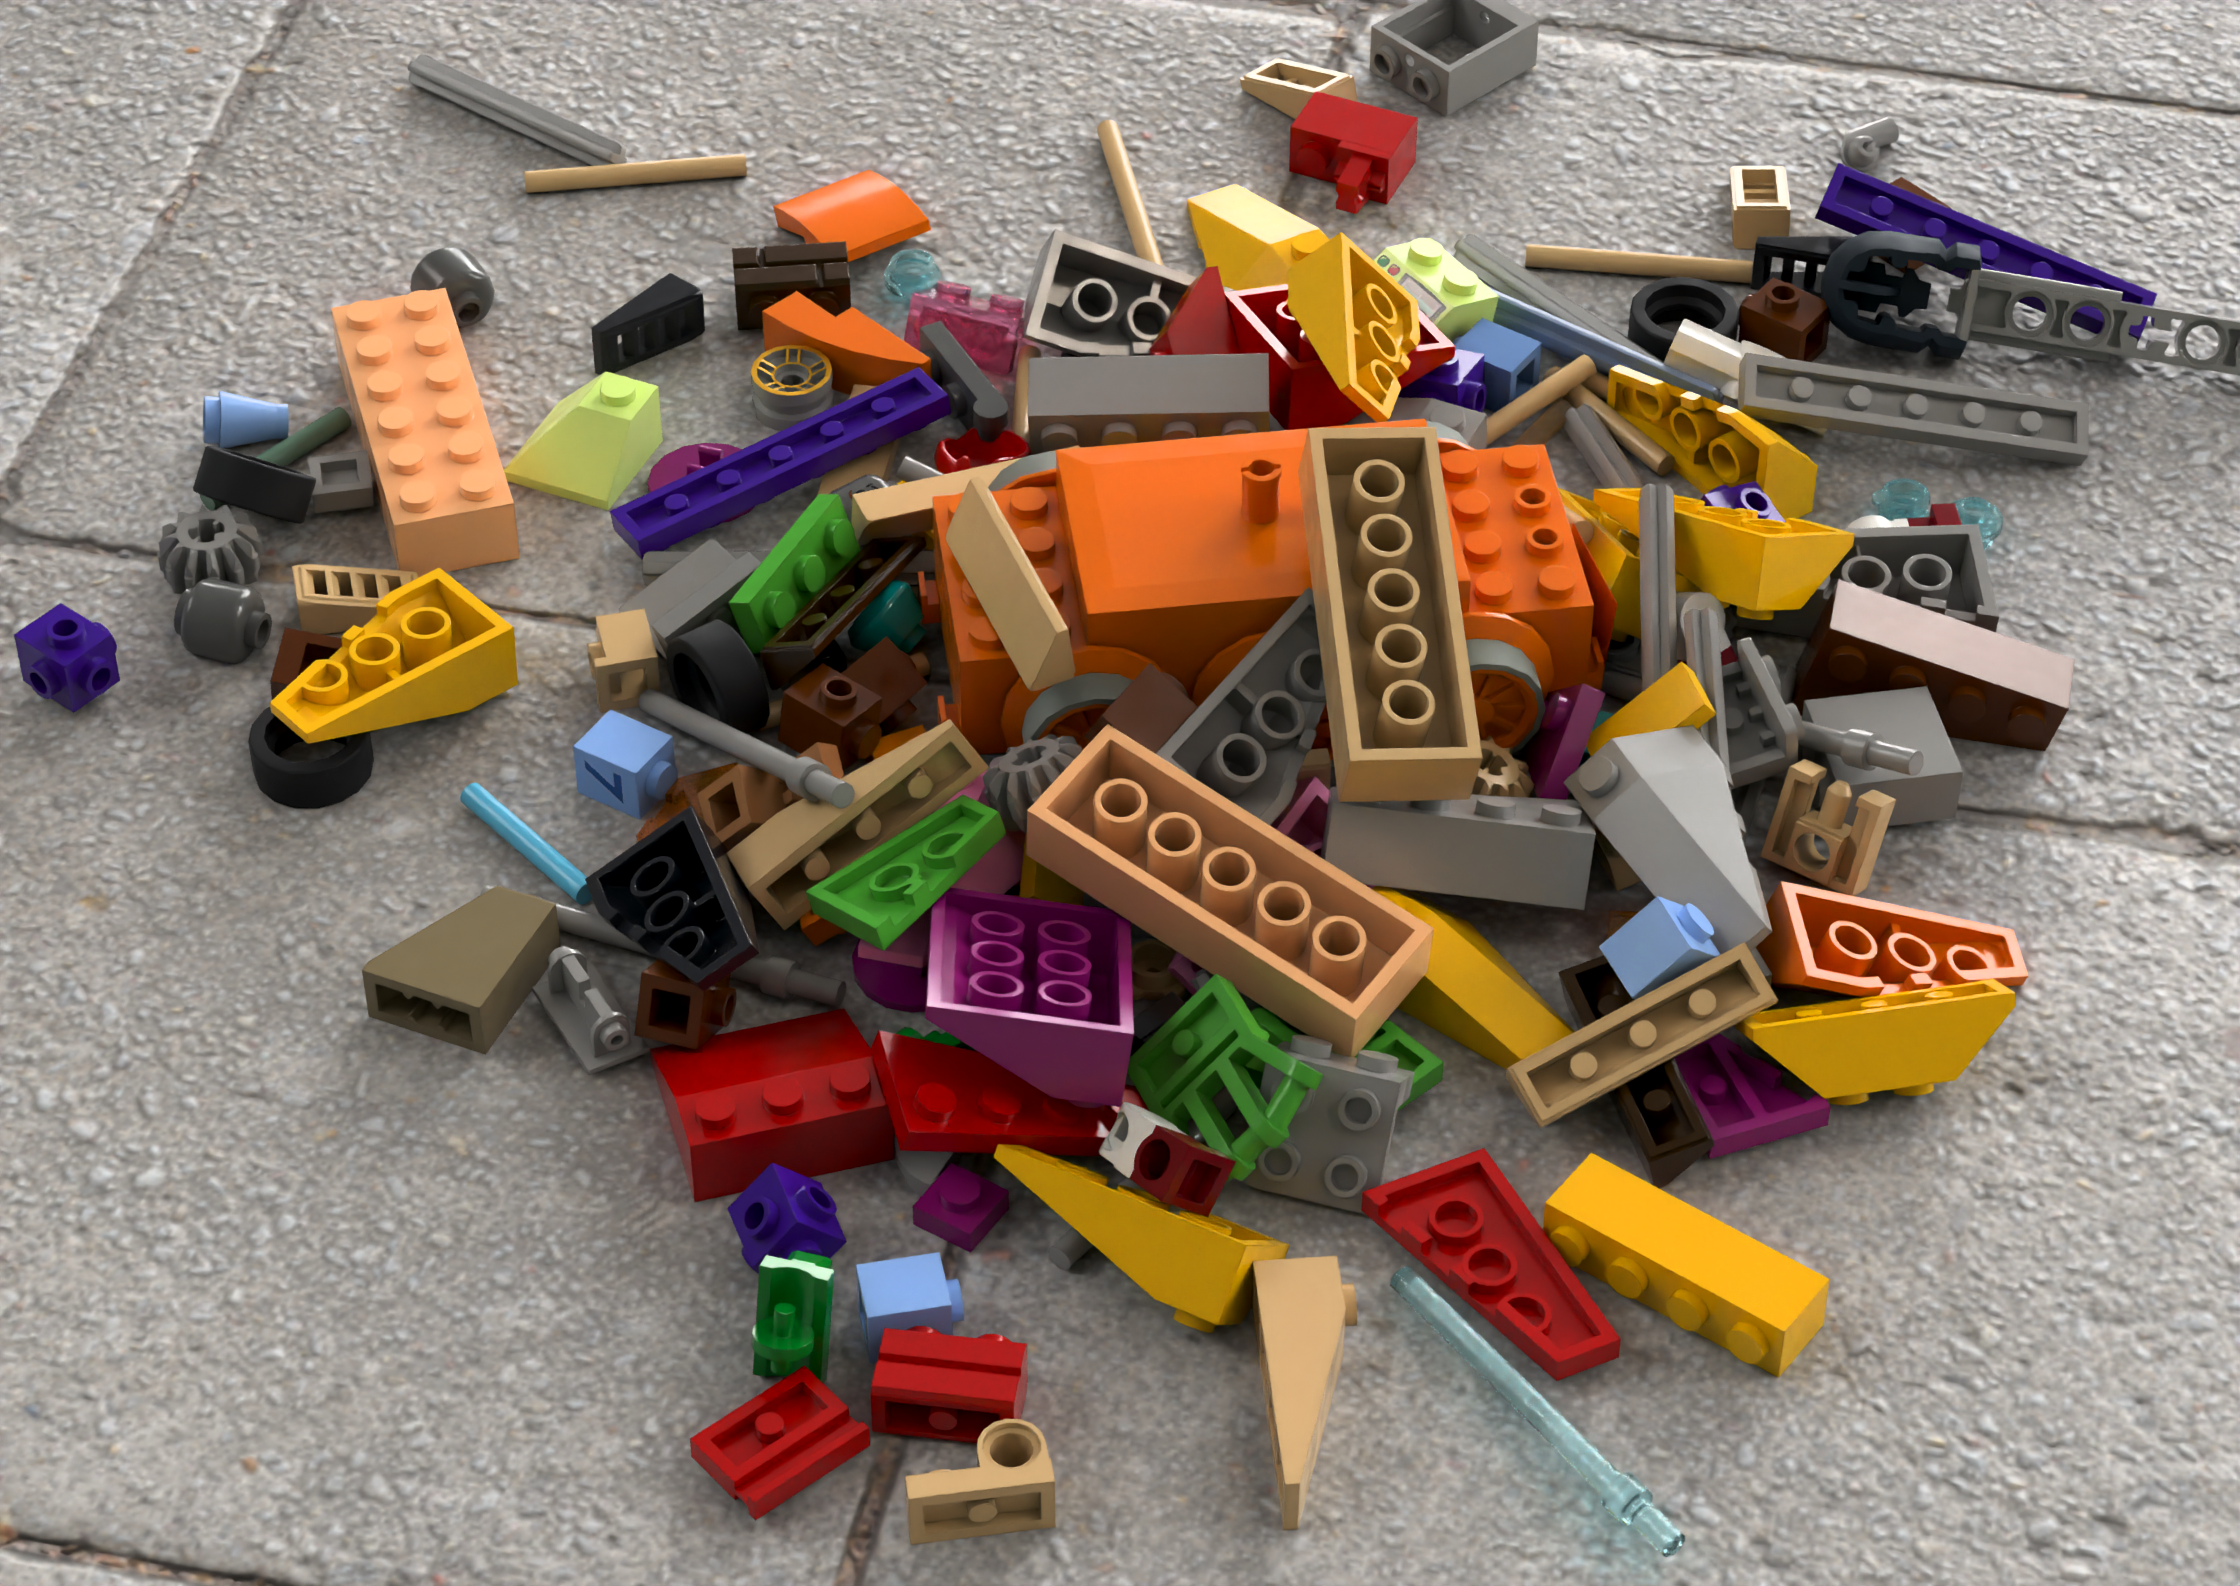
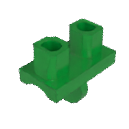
M797 1250L791 1252L788 1259L766 1255L759 1265L756 1324L753 1326L751 1346L754 1350L753 1375L787 1377L805 1365L822 1383L826 1381L834 1283L832 1261L828 1257Z

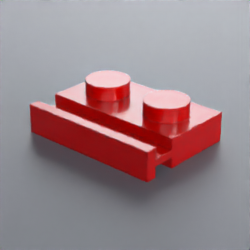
M805 1365L690 1438L691 1457L735 1501L740 1498L748 1506L749 1515L755 1521L870 1446L869 1427L863 1421L858 1424L849 1415V1407Z

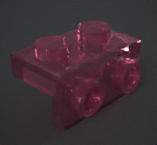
M938 281L936 288L912 293L904 335L906 343L920 351V327L941 321L980 369L1003 375L1012 372L1018 341L1024 339V300L1002 294H991L990 300L970 296L972 290L970 286L949 281Z

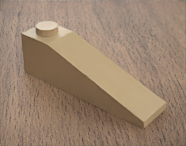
M949 719L840 778V780L849 783L854 788V799L849 806L838 808L821 799L809 801L803 798L776 813L726 854L747 889L785 931L812 909L805 891L932 814L985 772L989 766Z
M1337 1255L1253 1261L1251 1308L1283 1530H1296L1299 1528L1344 1356L1345 1326L1357 1325L1355 1287L1353 1283L1342 1284Z

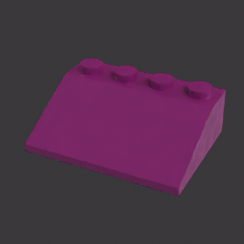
M950 887L931 905L925 1019L1052 1098L1064 1099L1082 1108H1098L1102 1105L1121 1107L1134 1037L1131 922L1112 909Z

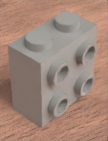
M1927 686L1804 700L1803 721L1846 732L1852 728H1860L1879 733L1883 737L1884 742L1921 751L1924 756V763L1920 773L1916 776H1911L1877 767L1872 771L1845 765L1839 756L1798 746V762L1806 759L1827 768L1825 778L1819 781L1812 802L1815 808H1821L1827 788L1837 780H1842L1849 784L1852 792V798L1844 819V823L1853 826L1859 807L1855 806L1858 797L1873 789L1896 799L1888 826L1956 818L1963 770Z

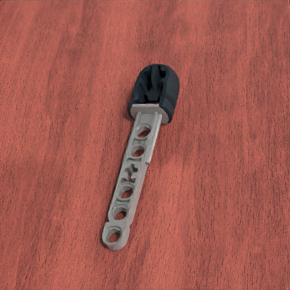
M1867 231L1851 237L1842 243L1830 255L1822 274L1821 299H1824L1828 306L1831 323L1848 338L1867 345L1919 353L1928 346L1935 356L1958 360L1965 350L1967 341L1974 340L2109 363L2110 356L2113 354L2240 376L2239 320L2121 301L2122 291L1981 268L1982 258L1980 246L1956 242L1946 249L1941 240L1894 231ZM1869 256L1888 257L1889 262L1896 268H1904L1908 260L1934 263L1935 267L1942 271L1951 272L1956 267L1966 269L1964 285L1960 289L1950 288L1946 309L1948 312H1954L1957 316L1955 332H1942L1936 325L1924 323L1919 328L1896 324L1890 313L1885 311L1879 312L1875 320L1858 315V310L1876 313L1880 303L1897 306L1898 316L1906 317L1914 309H1927L1931 283L1920 280L1913 268L1907 267L1903 277L1886 274L1884 263L1868 261ZM2033 296L2039 298L2046 308L2044 321L2034 329L2018 327L2013 319L2015 304L2024 297ZM2083 306L2097 308L2103 317L2101 331L2090 339L2076 337L2070 328V320L2073 313ZM2143 316H2150L2153 327L2172 332L2171 320H2182L2174 336L2175 354H2165L2169 342L2158 339H2149L2145 348H2138L2137 339L2129 335L2130 326L2140 325ZM2200 325L2212 327L2218 335L2216 351L2206 358L2193 357L2186 348L2188 333Z

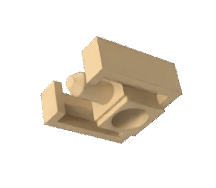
M1803 759L1789 766L1760 856L1842 894L1855 896L1867 888L1896 799L1874 789L1859 796L1855 805L1859 809L1853 826L1844 823V819L1852 798V792L1847 782L1837 780L1827 788L1820 812L1817 810L1810 811L1819 781L1825 778L1827 768ZM1815 834L1823 838L1827 843L1830 853L1829 859L1824 858L1817 851L1814 844Z

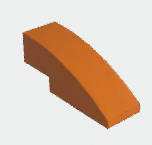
M796 291L762 311L765 352L785 345L808 346L819 350L830 360L833 370V382L831 385L833 390L851 395L854 384L879 386L917 367L922 369L932 379L931 358L854 307L835 317Z

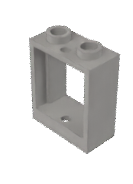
M1417 0L1371 26L1369 71L1447 117L1536 65L1539 20L1505 0ZM1453 34L1478 48L1450 65L1424 51Z

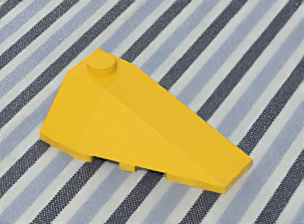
M1340 232L1287 269V306L1339 390L1376 423L1386 422L1391 416L1401 390L1398 377L1408 371L1411 364L1407 354L1417 347L1420 340L1418 301Z

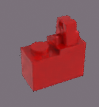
M1315 91L1290 126L1289 172L1335 183L1336 192L1338 193L1336 209L1357 214L1368 200L1388 204L1416 162L1418 117Z

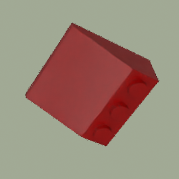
M1288 284L1224 292L1240 354L1269 353V412L1285 430L1340 426L1364 412L1339 390L1303 329L1290 313L1287 306ZM1419 308L1420 340L1417 347L1407 354L1408 359L1411 361L1408 371L1398 377L1401 389L1455 356V345Z
M844 1008L714 1035L698 1050L674 1044L650 1049L651 1063L694 1202L744 1192L771 1163L810 1178L894 1160L893 1123L873 1054Z

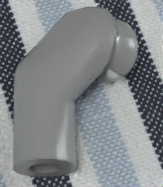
M1886 116L1846 131L1842 139L1841 158L1845 166L1860 172H1866L1873 168L1879 156V148L1894 143L1899 138L1898 126L1894 119Z

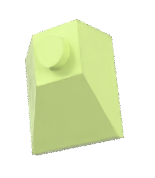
M610 372L602 373L556 404L505 467L506 480L528 488L609 510L663 441L658 386Z

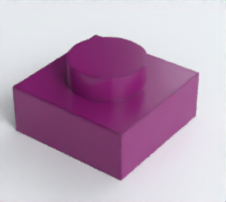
M951 1163L913 1205V1225L971 1253L1009 1210V1191Z

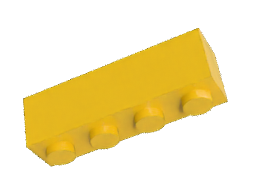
M1593 1153L1588 1155L1545 1202L1543 1231L1568 1266L1577 1267L1610 1285L1620 1295L1629 1299H1636L1667 1316L1682 1329L1698 1333L1729 1350L1739 1360L1748 1364H1754L1778 1378L1824 1324L1830 1279Z

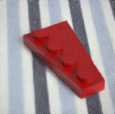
M878 1030L871 1047L900 1151L995 1153L998 1144L1023 1145L1048 1155L1102 1156L1098 1151L1105 1138L1109 1135L1121 1108L1109 1105H1102L1098 1108H1082L1069 1103L1067 1100L1052 1098L977 1051ZM1125 1084L1122 1104L1123 1102H1128L1149 1111L1136 1087Z
M1485 1148L1362 1192V1212L1556 1381L1619 1358L1620 1337Z

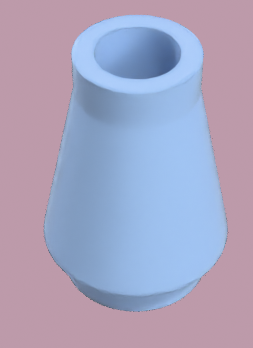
M219 391L218 396H204V443L218 444L220 448H230L272 439H286L288 437V404H275Z

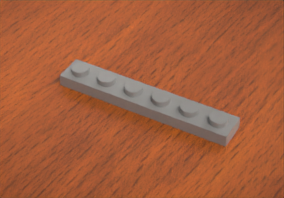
M1745 353L1739 364L1738 410L1751 418L2081 466L2088 457L2089 403Z

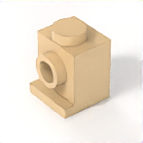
M645 609L595 616V632L598 642L587 643V651L592 678L596 680L599 711L604 713L610 709L616 711L639 707L638 701L643 691L655 689L661 692L658 657Z

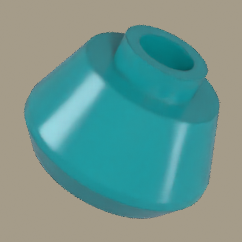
M892 580L854 620L853 625L847 630L851 646L868 652L883 638L888 636L899 650L908 654L927 631L918 624L924 617L921 605L906 581Z

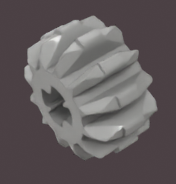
M202 505L198 513L178 512L177 523H169L162 526L161 541L158 542L160 549L157 552L160 571L164 572V578L171 585L174 594H182L186 589L194 588L201 580L207 578H217L241 585L258 581V571L262 564L261 556L263 555L261 537L257 536L256 527H253L250 523L247 513L232 514L227 505L220 507L216 511H207Z
M1048 734L1040 740L1032 741L1029 738L1025 744L1018 747H1009L1006 755L996 757L989 763V769L982 776L986 787L984 793L990 808L999 811L1005 830H1022L1024 833H1027V810L1083 751L1081 745L1077 744L1074 737L1062 736L1058 738L1054 734Z

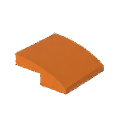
M869 169L773 206L778 227L803 236L805 244L846 241L848 262L931 230L929 219L909 196L891 181Z

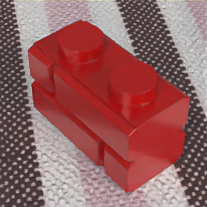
M914 1326L907 1330L884 1328L879 1358L876 1362L871 1384L872 1431L977 1443L982 1431L993 1422L1003 1419H1021L1028 1383L1027 1344L1011 1342L1008 1338L998 1334H984L977 1338L941 1334L937 1330L926 1326Z

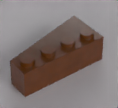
M1838 579L1796 664L1795 671L1797 675L1791 703L1795 704L1800 716H1802L1804 700L1927 686L1948 737L2046 751L2069 709L2075 659Z

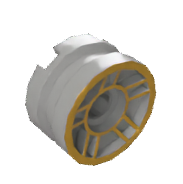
M801 345L779 346L762 353L753 362L751 368V384L754 390L752 403L753 408L756 410V418L769 428L783 431L834 407V393L831 387L833 370L829 358L819 350Z

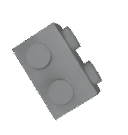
M1751 637L1737 641L1738 661L1722 666L1729 767L1734 785L1731 789L1787 772L1789 766L1798 762V741L1805 739L1804 725L1797 707L1794 703L1785 705L1779 693L1781 689L1780 679L1772 658L1769 655L1761 657Z

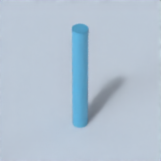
M471 783L464 788L460 800L467 808L578 904L583 905L592 900L585 881L586 875L479 783Z

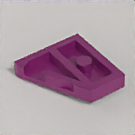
M1583 683L1548 692L1546 700H1544L1545 713L1540 728L1527 742L1523 750L1532 782L1535 784L1534 789L1537 798L1567 799L1569 789L1563 782L1579 767L1606 694L1605 692Z
M1720 1033L1674 1057L1714 1140L1715 1146L1706 1152L1709 1159L1828 1125L1831 1106L1826 1099L1818 1094L1812 1096L1808 1101L1781 1084L1783 1072L1762 1059H1755L1746 1055L1738 1044Z

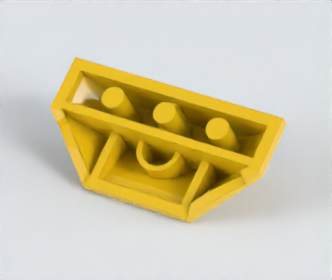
M1994 979L1958 985L1761 1011L1736 1024L1735 1028L1820 1096L1828 1099L1829 1103L1853 1105L1868 1101L1870 1092L1893 1089V1093L1897 1095L1917 1096L1934 1091L1935 1083L1956 1081L2015 1008L2016 997L2014 991Z

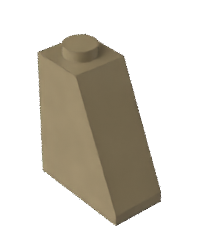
M497 885L368 961L362 969L368 1016L486 1055L530 994L532 987L537 984L548 969V957L551 952L561 947L556 903L543 900L532 894H524Z

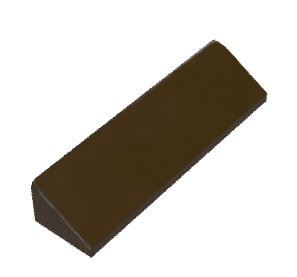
M908 536L872 539L762 647L763 649L759 653L771 689L778 690L815 659L927 546L925 537Z
M1604 955L1558 972L1566 1004L1578 1030L1635 1000L1631 998ZM1674 1058L1608 1092L1651 1185L1659 1189L1668 1185L1715 1146L1711 1133Z

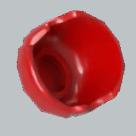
M971 428L957 440L946 438L940 441L936 447L934 461L937 471L948 474L1030 456L1031 449L1027 440L1013 431L1004 430L995 441L986 442L979 437L976 428Z

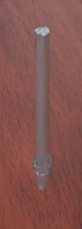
M1410 1266L1400 1268L1392 1276L1390 1286L1601 1494V1505L1621 1525L1632 1524L1664 1557L1674 1555L1683 1546L1685 1535L1652 1504V1493L1632 1473L1626 1472L1621 1474Z

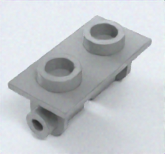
M567 946L558 947L552 951L548 957V981L533 986L532 992L588 1075L650 1052L644 1038L634 1036L635 1025L593 964L587 965L586 958L579 950L571 949Z

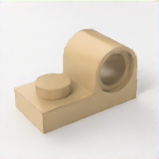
M1003 1419L993 1422L986 1427L978 1438L977 1467L958 1470L939 1469L925 1474L905 1476L906 1512L910 1545L1056 1527L1055 1478L1052 1461L1049 1458L1046 1440L1042 1432L1030 1422L1021 1419Z

